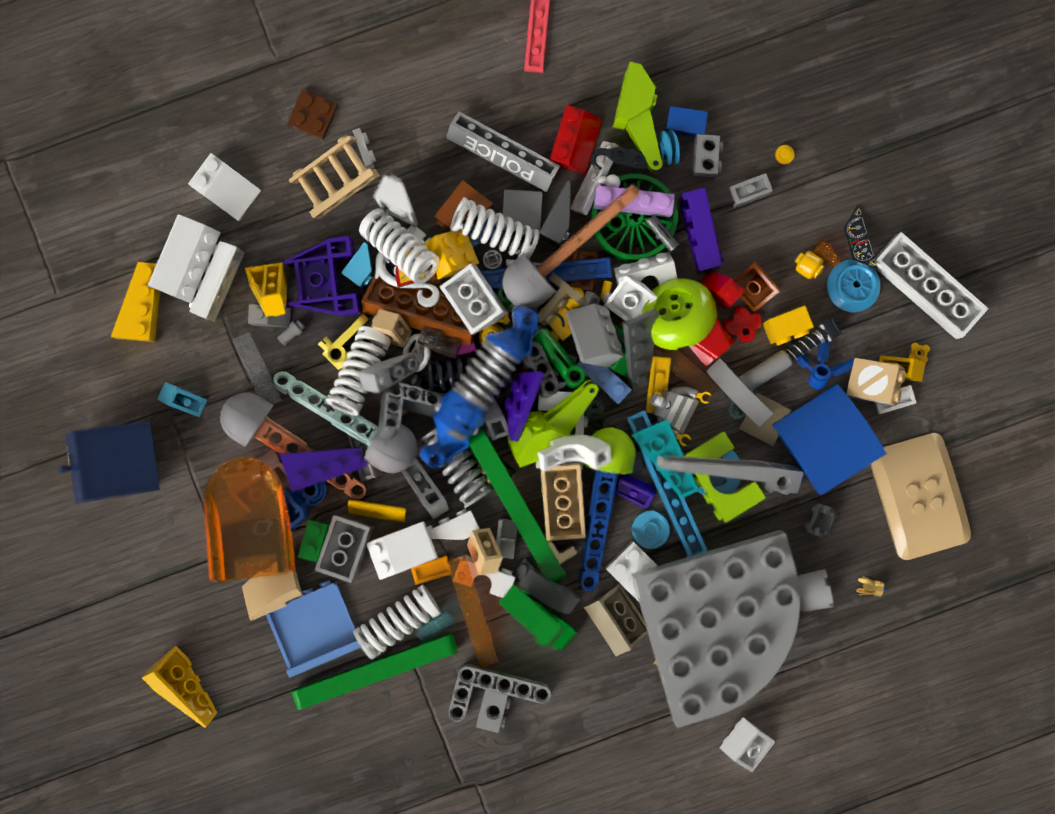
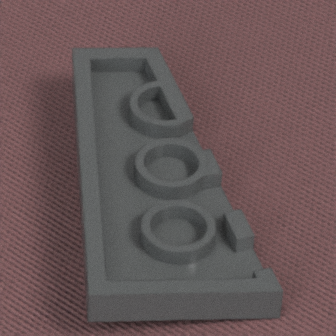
M655 309L623 323L628 387L632 391H636L649 384L654 350L651 332L659 315V311Z

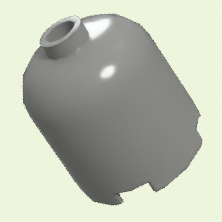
M825 569L797 575L800 592V612L834 607L830 585H827L826 578L828 577Z

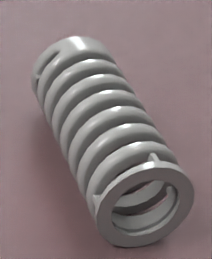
M434 429L420 440L425 443L428 442L427 445L436 443L437 430ZM469 450L454 455L450 463L447 461L444 465L440 466V468L447 466L442 472L444 476L455 473L448 480L450 485L460 482L454 488L455 493L467 490L459 498L464 503V508L494 490L491 485L487 484L486 476L474 479L481 473L480 467L466 472L476 463L475 459H469L461 463L470 455Z

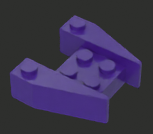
M350 236L330 238L283 261L289 267L295 266L299 301L288 302L290 306L341 317L362 315L360 295L356 293L339 295L335 261L351 259L355 255L354 242Z

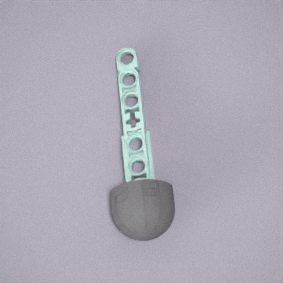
M287 372L275 374L274 386L277 390L285 395L288 393L293 400L368 446L365 454V461L383 472L397 473L408 468L414 461L417 454V442L413 433L404 425L400 424L393 438L389 440L383 439L378 433V426L359 414H347L332 407L326 401L327 396L302 381L296 380L294 376ZM279 378H286L288 382L280 385L277 383V380ZM300 387L304 391L301 394H295L293 389ZM317 397L320 401L317 404H311L309 399ZM333 408V411L327 412V409ZM348 416L351 418V422L347 424L342 423L341 418ZM359 426H364L367 428V432L359 433L356 429Z

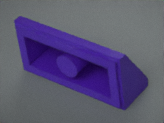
M629 474L620 475L615 490L616 495L645 509L648 508L656 493L655 487Z

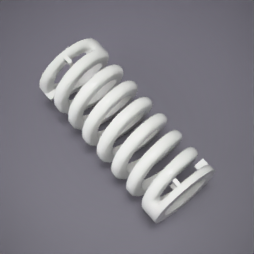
M465 197L460 201L451 222L450 229L456 232L461 228L462 234L464 236L468 235L473 221L479 213L478 221L471 235L473 240L478 238L483 223L488 218V223L481 236V243L485 244L488 241L493 226L498 221L497 228L490 241V246L492 248L496 247L502 231L507 225V230L501 240L499 250L501 252L506 250L512 233L516 229V235L510 244L508 254L511 256L518 254V258L522 254H525L528 259L531 257L539 239L538 229L532 230L529 225L523 226L520 221L513 223L512 218H504L501 213L495 214L492 209L485 211L483 205L476 206L474 201L468 200ZM469 210L468 218L465 224H462L463 217ZM524 234H526V235H525V240L523 241V243H522V245H521V247H520V250H519L518 247H519V244H520V241H521V237H522Z
M377 208L363 219L359 228L360 235L369 241L372 246L376 247L380 253H383L387 259L391 260L394 265L398 266L414 283H425L435 274L440 264L439 257L434 252L428 251L427 246L422 245L420 240L415 239L413 234L408 233L406 228L401 227L399 222L394 221V218L384 209ZM381 216V218L376 222L375 219ZM374 222L375 224H374V226H373L371 232H369L370 227H371L372 223ZM394 228L393 232H391L390 235L384 240V238ZM401 234L397 241L393 245H391L392 242L398 237V235ZM407 241L403 248L400 251H398L399 248L404 244V242ZM412 247H414V249L410 252V254H409L408 256H406V254L408 253V251H409Z
M366 326L359 327L355 336L356 342L352 343V351L347 354L348 360L343 362V369L338 373L339 378L334 382L335 388L331 389L330 395L326 399L327 403L332 407L351 415L359 414L362 407L360 403L365 401V397L355 391L344 388L342 385H347L364 394L368 393L369 391L362 390L360 382L351 380L347 376L360 381L358 372L369 367V364L381 362L376 356L384 357L386 353L383 349L388 350L391 339L387 335ZM362 339H367L371 344L364 342ZM358 348H362L369 353L362 352ZM354 357H358L366 363L357 361ZM350 366H354L360 371L353 370ZM338 394H343L345 396L344 399L341 398ZM348 397V398H350V399H352V400H354V401H356V402H360V403H357V404H356V403H354V402H351V401H349V400H346V398Z
M423 584L417 588L418 591H412L421 611L408 595L404 596V600L413 618L400 601H396L395 606L399 610L404 623L398 618L391 607H387L386 611L391 617L396 630L382 612L378 613V618L382 622L387 635L381 630L375 619H369V623L374 629L379 642L365 624L353 630L358 643L369 658L374 659L381 652L386 651L387 645H395L396 639H404V633L411 634L413 627L419 629L422 625L421 621L428 623L430 615L432 618H435L441 614L439 606Z

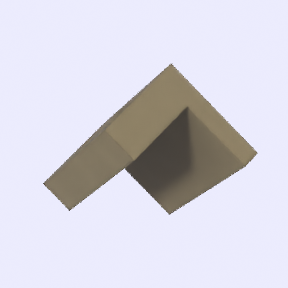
M552 540L548 541L560 564L577 554L572 544L558 552Z

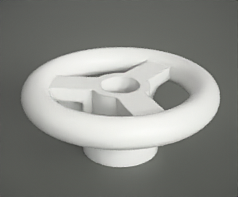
M414 334L409 338L406 347L403 349V355L409 353L411 344L416 340L415 348H413L412 352L416 354L419 363V370L416 372H419L427 365L431 351L427 339L421 334Z

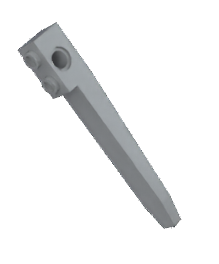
M659 456L657 464L661 468L753 480L765 492L773 493V491H778L785 495H789V493L798 494L804 474L795 465L766 461L686 456Z

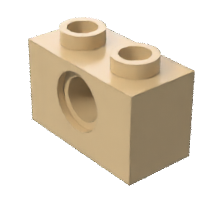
M379 309L377 315L373 318L372 327L387 335L391 339V345L402 348L406 347L412 330L399 314Z
M491 529L472 530L467 547L479 575L497 573L503 557Z

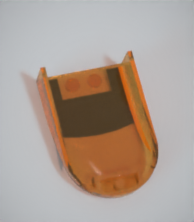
M251 457L234 458L220 465L213 476L209 478L204 491L209 580L221 583L296 573L289 514L282 483L277 473L263 461Z

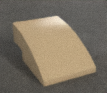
M275 562L258 572L242 586L251 621L286 607L287 601L302 595L294 563V571L278 573V564Z

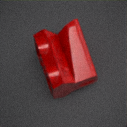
M717 317L710 333L702 341L690 348L698 356L699 360L707 366L728 350L735 341L721 326Z

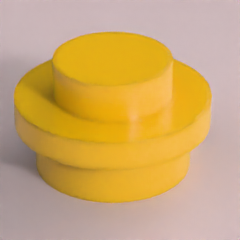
M788 145L780 146L775 152V158L780 164H789L794 159V150Z

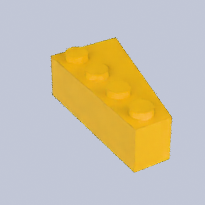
M137 263L111 337L155 342L160 290L150 287L148 284L157 264Z

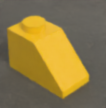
M880 355L879 362L900 365L905 368V380L922 382L926 363L911 358Z

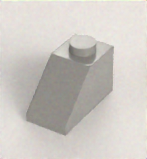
M249 304L248 324L252 326L289 327L291 323V308H286L285 314L266 317L260 305Z

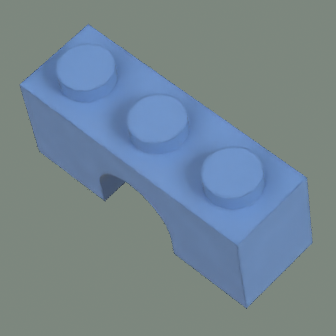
M581 360L577 363V366L584 370L585 376L594 381L617 405L630 393L631 389L610 369L583 363Z

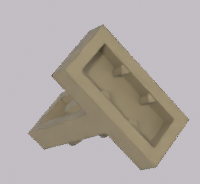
M555 273L549 279L560 289L537 315L538 321L544 326L551 324L555 320V314L567 305L569 297L573 298L581 306L586 301L583 296Z

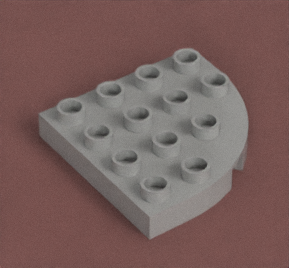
M781 530L631 574L672 720L677 728L721 715L744 704L769 683L785 661L797 631L800 612L799 583L785 532Z

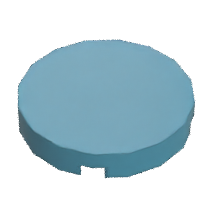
M645 511L640 513L633 521L632 536L644 548L656 549L662 546L669 537L670 526L667 519L661 513Z

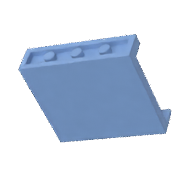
M328 580L319 584L321 588L317 590L309 588L302 592V596L287 601L286 607L266 614L288 667L286 672L289 678L361 648L353 632L356 629L337 581L331 583Z

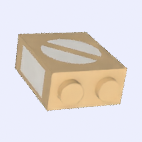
M854 358L846 395L854 399L896 406L902 395L900 388L901 383L905 381V368L895 364Z

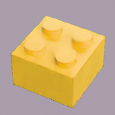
M462 229L456 232L452 231L436 235L424 243L428 251L434 252L440 259L439 267L435 272L438 279L456 275L469 264L475 266L479 264L469 237L462 234Z
M806 306L762 323L770 344L776 342L777 346L791 341V336L793 335L796 339L809 334V329L813 328Z

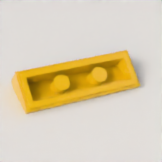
M354 499L348 500L349 514L405 522L407 509L405 507Z

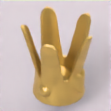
M863 575V578H858L859 582L864 583L863 588L856 590L861 593L859 595L881 597L883 591H887V589H884V583L881 581L871 580Z

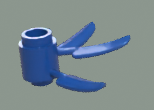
M789 342V343H788V348H789V349L792 348V345H795V344L792 343V342ZM824 342L820 344L817 360L820 364L812 368L811 362L805 355L797 357L798 360L796 361L802 368L807 367L811 371L808 383L812 388L819 390L827 385L831 375L837 377L853 367L854 358L830 369L824 364L828 361L830 342Z

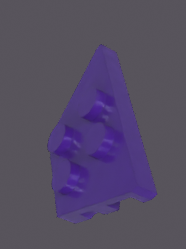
M534 371L517 374L516 379L511 385L509 398L506 399L504 405L511 441H519L544 376L542 372Z

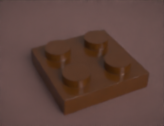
M302 89L287 124L324 140L338 104Z

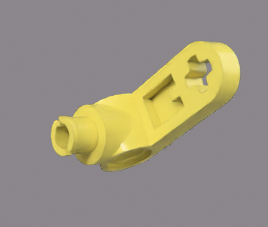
M364 314L333 343L327 336L323 339L326 344L322 341L318 343L324 350L322 354L338 370L340 368L343 369V362L348 360V352L342 345L359 330V327L369 320ZM334 348L341 351L340 358L336 360L330 356V352Z

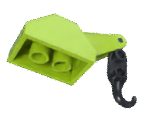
M629 62L613 123V128L627 130L638 151L624 147L596 149L591 155V163L595 169H602L596 163V158L600 155L606 156L615 164L634 169H642L647 166L650 171L657 172L662 167L650 112L657 100V94H654L656 87L641 64Z
M588 380L584 382V384L547 413L542 411L530 412L518 442L511 441L510 436L507 437L509 449L520 467L539 461L538 452L550 447V441L571 436L570 432L585 410L588 423L595 432L603 428L605 414L602 400L596 395L599 389L594 381Z

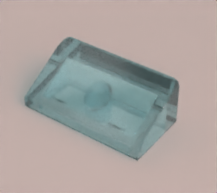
M447 610L417 629L415 634L422 642H426L455 624V620L450 611Z

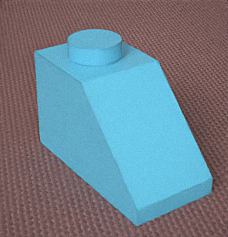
M365 242L341 272L360 288H363L364 285L367 287L373 278L370 248Z
M167 382L164 383L158 400L166 405L200 417L207 402V399Z

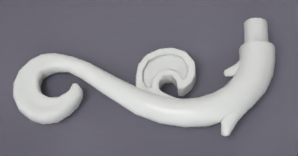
M378 252L375 259V279L380 276L388 284L398 287L396 277L389 274L386 269V262L389 263V259L383 253ZM414 283L400 287L430 289L433 292L430 298L423 297V290H419L417 293L418 302L424 307L434 306L440 298L438 288L430 283Z

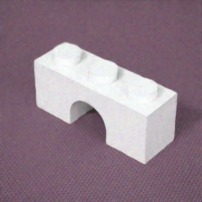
M669 252L659 253L656 256L647 259L643 258L637 262L623 264L620 267L614 268L618 285L625 275L640 282L644 277L652 275L655 276L659 285L668 280L677 279L674 260Z
M466 555L465 558H460L453 581L472 586L474 578L479 573L471 556ZM502 568L497 573L484 574L492 582L489 593L503 598L514 583L515 575H512L513 571Z

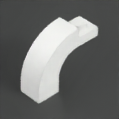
M574 435L561 437L550 441V447L538 452L540 469L544 472L570 461L587 463L595 470L611 462L610 445L590 436Z

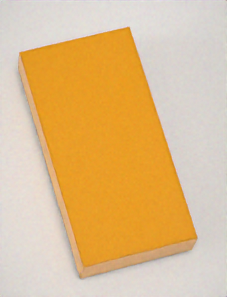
M448 555L411 568L416 585L453 574Z

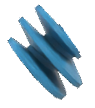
M673 130L661 131L658 135L657 143L662 163L665 156L667 165H671L672 158L674 164H678L680 146L676 133Z

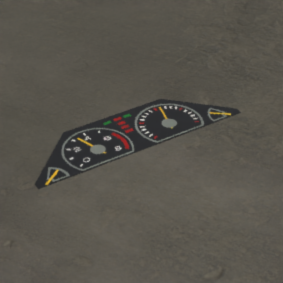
M858 205L844 227L853 260L877 269V263L862 212Z

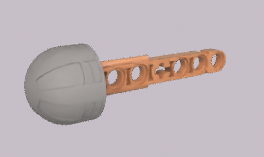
M635 185L626 189L538 267L525 254L517 258L507 268L503 277V289L507 298L516 306L523 305L527 308H535L554 295L556 290L545 276L640 194Z
M246 392L236 394L229 398L222 407L220 420L223 430L230 438L246 447L253 436L279 454L291 453L287 449L290 443L298 445L297 452L314 451L306 446L308 443L266 417L273 405L256 394ZM269 427H271L272 430L269 432L268 436H264L269 430ZM272 433H280L282 440L280 442L272 441ZM349 473L343 474L347 478V482L343 485L337 483L336 477L326 480L336 488L344 490V493L353 499H361L366 494L365 484L356 477L351 478ZM355 485H359L363 488V493L355 495L352 492V488Z

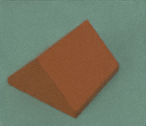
M756 262L751 264L733 280L745 290L740 297L753 312L757 311L781 291Z

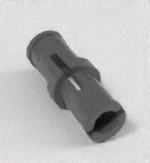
M655 214L645 222L657 235L655 236L657 240L660 239L669 252L679 245L669 233V228H665Z

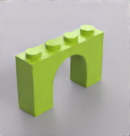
M723 431L683 456L720 458L734 449V446ZM693 473L697 487L703 488L705 492L703 497L708 504L712 503L715 508L713 513L719 521L722 520L726 523L766 498L756 481H751L733 493L722 494L713 488L709 475Z

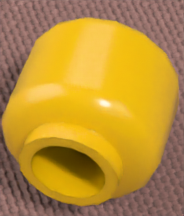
M808 251L805 254L800 253L795 260V263H797L796 271L807 279H812L813 277L816 279L825 267L823 259L812 251Z

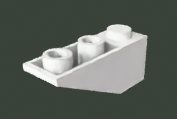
M465 508L456 513L457 517L451 520L447 517L438 522L439 526L432 528L430 525L427 527L431 539L464 540L470 537L472 530H478L480 527L472 510L467 512Z

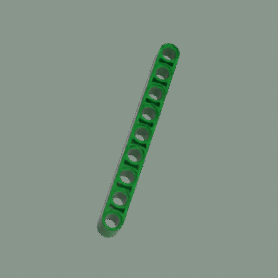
M479 430L476 435L472 434L469 439L470 448L543 574L555 583L567 577L484 430Z
M449 633L291 691L297 710H301L459 652L453 633Z

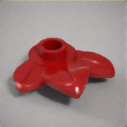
M737 306L733 319L723 320V326L729 335L737 336L741 342L748 343L755 338L756 330L761 326L762 319L759 312L750 315L746 308ZM744 330H748L750 333L748 335H743L742 332Z

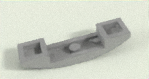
M721 358L706 371L735 404L759 427L774 414L733 373Z

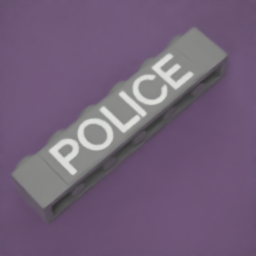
M458 112L450 123L447 139L541 190L548 191L560 165L461 112Z

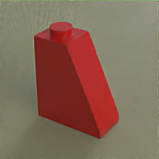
M710 270L699 282L711 292L715 302L725 310L732 306L745 291L731 278Z

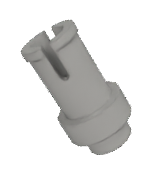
M299 319L296 322L292 321L289 327L277 336V339L286 346L294 337L300 336L303 333L304 324Z

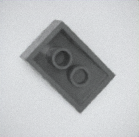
M568 181L539 232L540 239L558 249L570 237L568 230L571 183Z

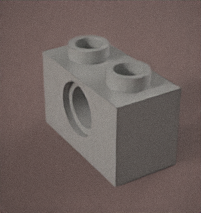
M485 689L476 727L499 733V729L504 728L506 717L503 716L505 709H509L511 698H508L506 694ZM497 706L500 711L497 714H491L489 708Z

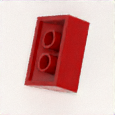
M566 105L550 161L560 165V168L586 175L602 120L585 110Z

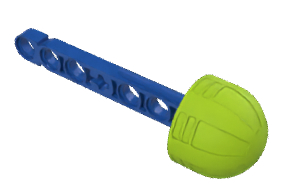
M604 428L591 436L610 445L611 462L595 470L588 511L590 516L581 563L583 569H580L579 584L586 591H592L598 585L600 574L598 571L601 568L618 473L630 474L633 472L635 461L634 443L625 432L616 428ZM583 462L584 466L592 468L590 465ZM608 483V491L601 493V484ZM605 502V509L601 512L597 511V504ZM599 521V523H601L602 526L596 529L594 527V524H598ZM594 539L599 540V546L596 549H591V541ZM591 558H595V566L591 568L587 567V561ZM587 577L593 578L590 586H584V580Z

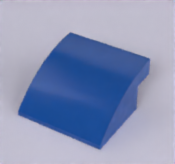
M838 384L833 385L772 424L795 465L804 472V475L808 477L815 491L820 495H823L887 454L869 424Z

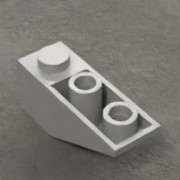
M415 352L372 364L358 372L362 390L379 393L418 371L419 366Z
M492 397L494 402H489L487 405L489 410L486 411L485 421L482 425L490 442L509 435L506 420L494 397Z

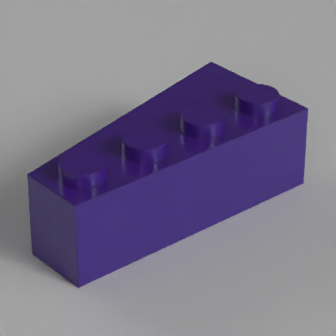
M701 188L682 193L678 201L696 271L701 273L717 269L722 266L723 255L718 250L717 244L719 241L717 233L714 231V221L710 213L706 189Z

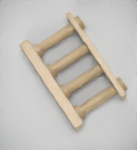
M347 135L341 137L337 141L338 144L304 169L296 170L292 174L293 177L289 179L290 183L298 184L300 182L313 202L314 209L309 212L313 218H322L380 176L376 169L365 168L351 146V144L357 141L355 137ZM343 150L347 152L359 171V176L354 180L350 179L336 157ZM328 161L332 163L344 182V187L339 191L335 190L321 168ZM314 171L329 193V198L325 201H320L306 179Z

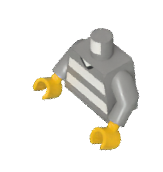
M686 386L672 388L671 391L664 390L661 396L655 393L650 399V403L656 406L653 415L657 417V423L668 419L675 438L679 440V444L682 447L687 446L682 443V438H687L691 441L689 435H680V433H684L699 402L696 399L699 398L703 403H709L703 401L702 396L704 394L711 396L708 392L699 393V390Z

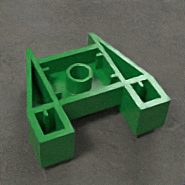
M514 584L499 601L502 607L536 636L535 641L542 647L546 645L553 647L557 651L559 649L565 651L579 634L577 630L527 590L523 589L521 591Z

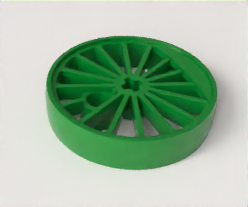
M627 174L619 177L620 184H623L624 189H627L626 182L635 181L637 182L636 188L638 190L640 182L651 186L648 190L650 192L654 188L658 193L671 194L664 184L647 175ZM675 200L671 217H664L665 220H659L662 224H666V227L669 228V233L673 237L678 225V210ZM594 203L591 211V220L600 213L597 212V209H594ZM619 212L613 218L620 219V227H613L611 225L612 219H610L606 225L599 229L609 228L614 233L606 239L602 237L599 230L594 233L597 242L608 254L623 261L637 262L643 258L647 259L656 256L666 248L663 243L658 246L644 229L646 227L652 231L645 223L650 219L645 217L652 215ZM632 214L639 216L637 222H634L633 219L630 220ZM628 226L615 249L611 247L607 241ZM631 228L628 254L622 253L618 249ZM634 228L642 252L639 255H631ZM639 229L654 246L655 249L653 251L645 253Z

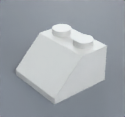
M742 718L736 723L730 735L724 739L720 749L734 762L753 772L775 741L754 724Z

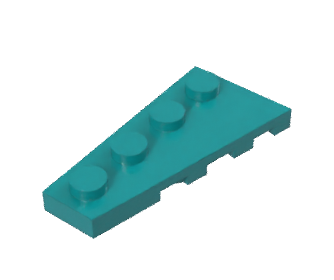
M668 419L632 434L635 441L681 499L699 491L691 473L661 468L657 464L659 456H683Z

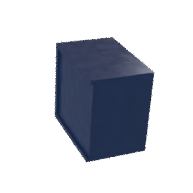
M150 421L74 430L65 435L70 466H59L58 470L59 474L71 471L75 503L160 490Z

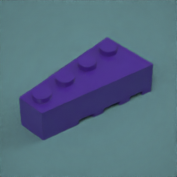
M361 448L279 454L292 492L367 467Z

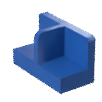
M671 106L665 131L673 130L676 135L693 138L697 134L704 135L708 113Z

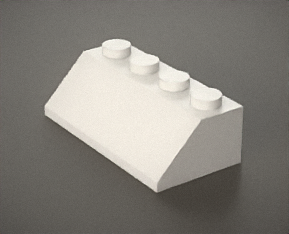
M384 175L374 196L380 208L384 209L388 214L417 227L418 222L406 193L407 191L401 183L402 180L393 175L390 178Z
M178 214L148 286L191 303L221 232Z
M221 241L218 245H215L212 252L214 256L205 268L204 272L206 274L204 279L200 280L196 297H193L192 302L189 304V308H191L189 312L212 322L216 321L245 252Z

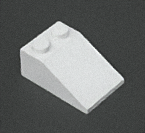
M210 153L188 183L192 188L238 221L241 220L261 193L259 188L212 153Z
M424 521L366 543L380 580L438 558Z

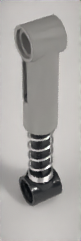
M831 317L818 325L816 331L812 332L809 337L805 336L803 341H798V344L792 345V348L789 350L785 349L783 351L781 349L738 378L753 391L791 367L792 361L794 359L798 360L797 357L804 355L808 350L811 351L810 349L815 346L817 347L819 343L832 341L840 336L842 332Z

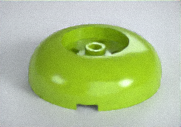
M687 278L672 279L658 285L652 290L657 299L648 304L651 300L649 299L642 308V314L653 309L659 311L658 318L652 327L651 337L656 346L668 350H678L680 347L688 345L691 347L699 343L710 333L717 318L716 302L711 292L703 284ZM689 304L692 308L686 309V305Z

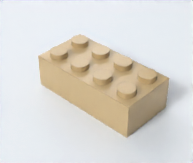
M580 461L565 462L546 472L541 469L547 541L585 538Z

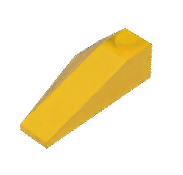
M174 646L146 672L142 679L155 692L205 728L215 717L217 711L207 692H204L199 683L201 681L200 678L192 670L191 661L177 646Z

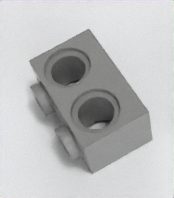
M696 135L693 176L715 178L718 172H721L722 161H719V153H722L723 142H720V136ZM711 143L713 150H706L704 144ZM703 162H710L712 169H705Z

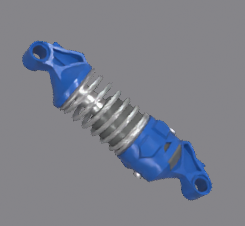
M523 305L516 307L513 312V328L501 332L488 333L482 345L491 352V355L477 350V354L486 362L484 363L476 358H472L471 360L475 366H466L469 373L461 374L462 381L456 382L457 387H452L453 389L442 397L441 404L439 403L436 406V413L433 417L437 430V442L424 446L420 452L421 459L431 468H439L447 461L450 463L455 454L469 447L470 437L472 434H477L485 421L484 416L487 413L486 411L489 410L487 407L488 403H493L494 399L492 397L494 394H499V391L496 389L497 386H505L496 374L510 379V375L501 366L515 371V367L506 359L508 358L518 364L525 356L531 354L532 338L538 331L536 329L538 316L531 309Z

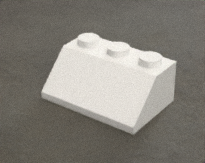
M469 264L440 286L472 335L493 325L508 314L502 302L475 265Z

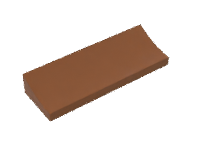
M374 274L361 301L362 313L376 316L379 309L396 313L411 328L471 346L474 334L470 333L444 293L440 292L439 301L434 306L424 307L419 304L417 293L419 290H423V297L430 298L433 294L430 289L398 288L388 284L380 276L375 279Z

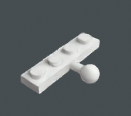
M603 141L600 148L607 149L619 147L615 143ZM600 155L596 158V163L602 167L601 170L595 169L591 165L570 207L572 211L583 215L588 214L595 200L597 185L602 186V184H605L606 187L615 188L620 186L618 176L613 174L607 176L613 161L606 156Z

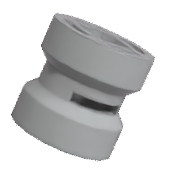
M489 250L484 254L483 263L487 270L501 268L502 256L498 251Z

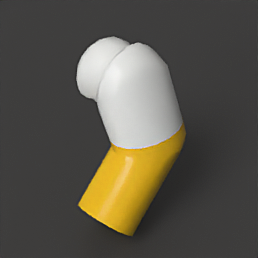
M603 281L600 297L604 304L612 295L613 283L609 281Z

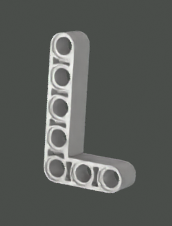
M464 664L458 673L449 708V717L455 722L462 721L465 718L473 686L541 704L549 701L551 691L549 686L542 682L473 664ZM469 669L472 671L473 676L465 678L462 675V671ZM488 674L491 676V681L484 683L481 680V676ZM502 679H507L510 682V686L503 688L499 682ZM526 684L529 687L528 691L525 693L518 690L519 685ZM464 688L467 690L468 695L461 697L458 695L457 690ZM545 689L547 695L543 698L538 697L537 691ZM460 707L463 713L459 716L455 715L452 709Z

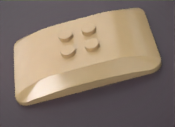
M930 433L883 447L887 454L870 465L898 556L901 559L910 560L967 543L971 538V530L956 476L942 436L937 433Z

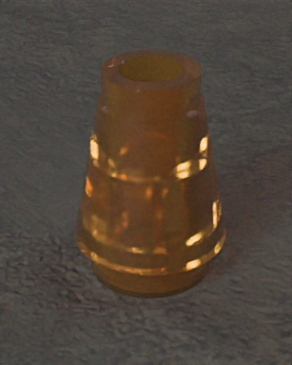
M819 241L812 250L832 267H835L841 261V258L828 241Z

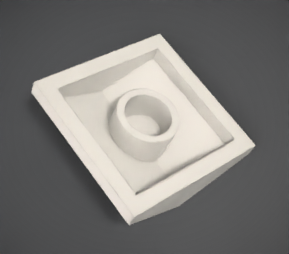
M625 275L604 306L625 321L642 315L641 311L644 304L649 299L651 300L648 304L655 301L657 296L644 283Z

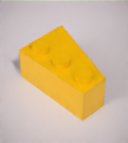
M283 262L245 268L250 288L265 316L285 314L288 281Z

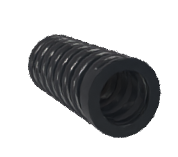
M479 355L475 356L476 359L483 362ZM471 356L465 357V374L469 373L466 366L473 367ZM460 357L455 358V375L450 358H445L444 375L440 359H435L434 361L429 359L428 375L431 391H443L446 393L449 391L450 385L451 388L457 387L456 382L462 381L461 374H464ZM501 366L510 375V379L502 377V382L505 386H511L513 383L512 371Z

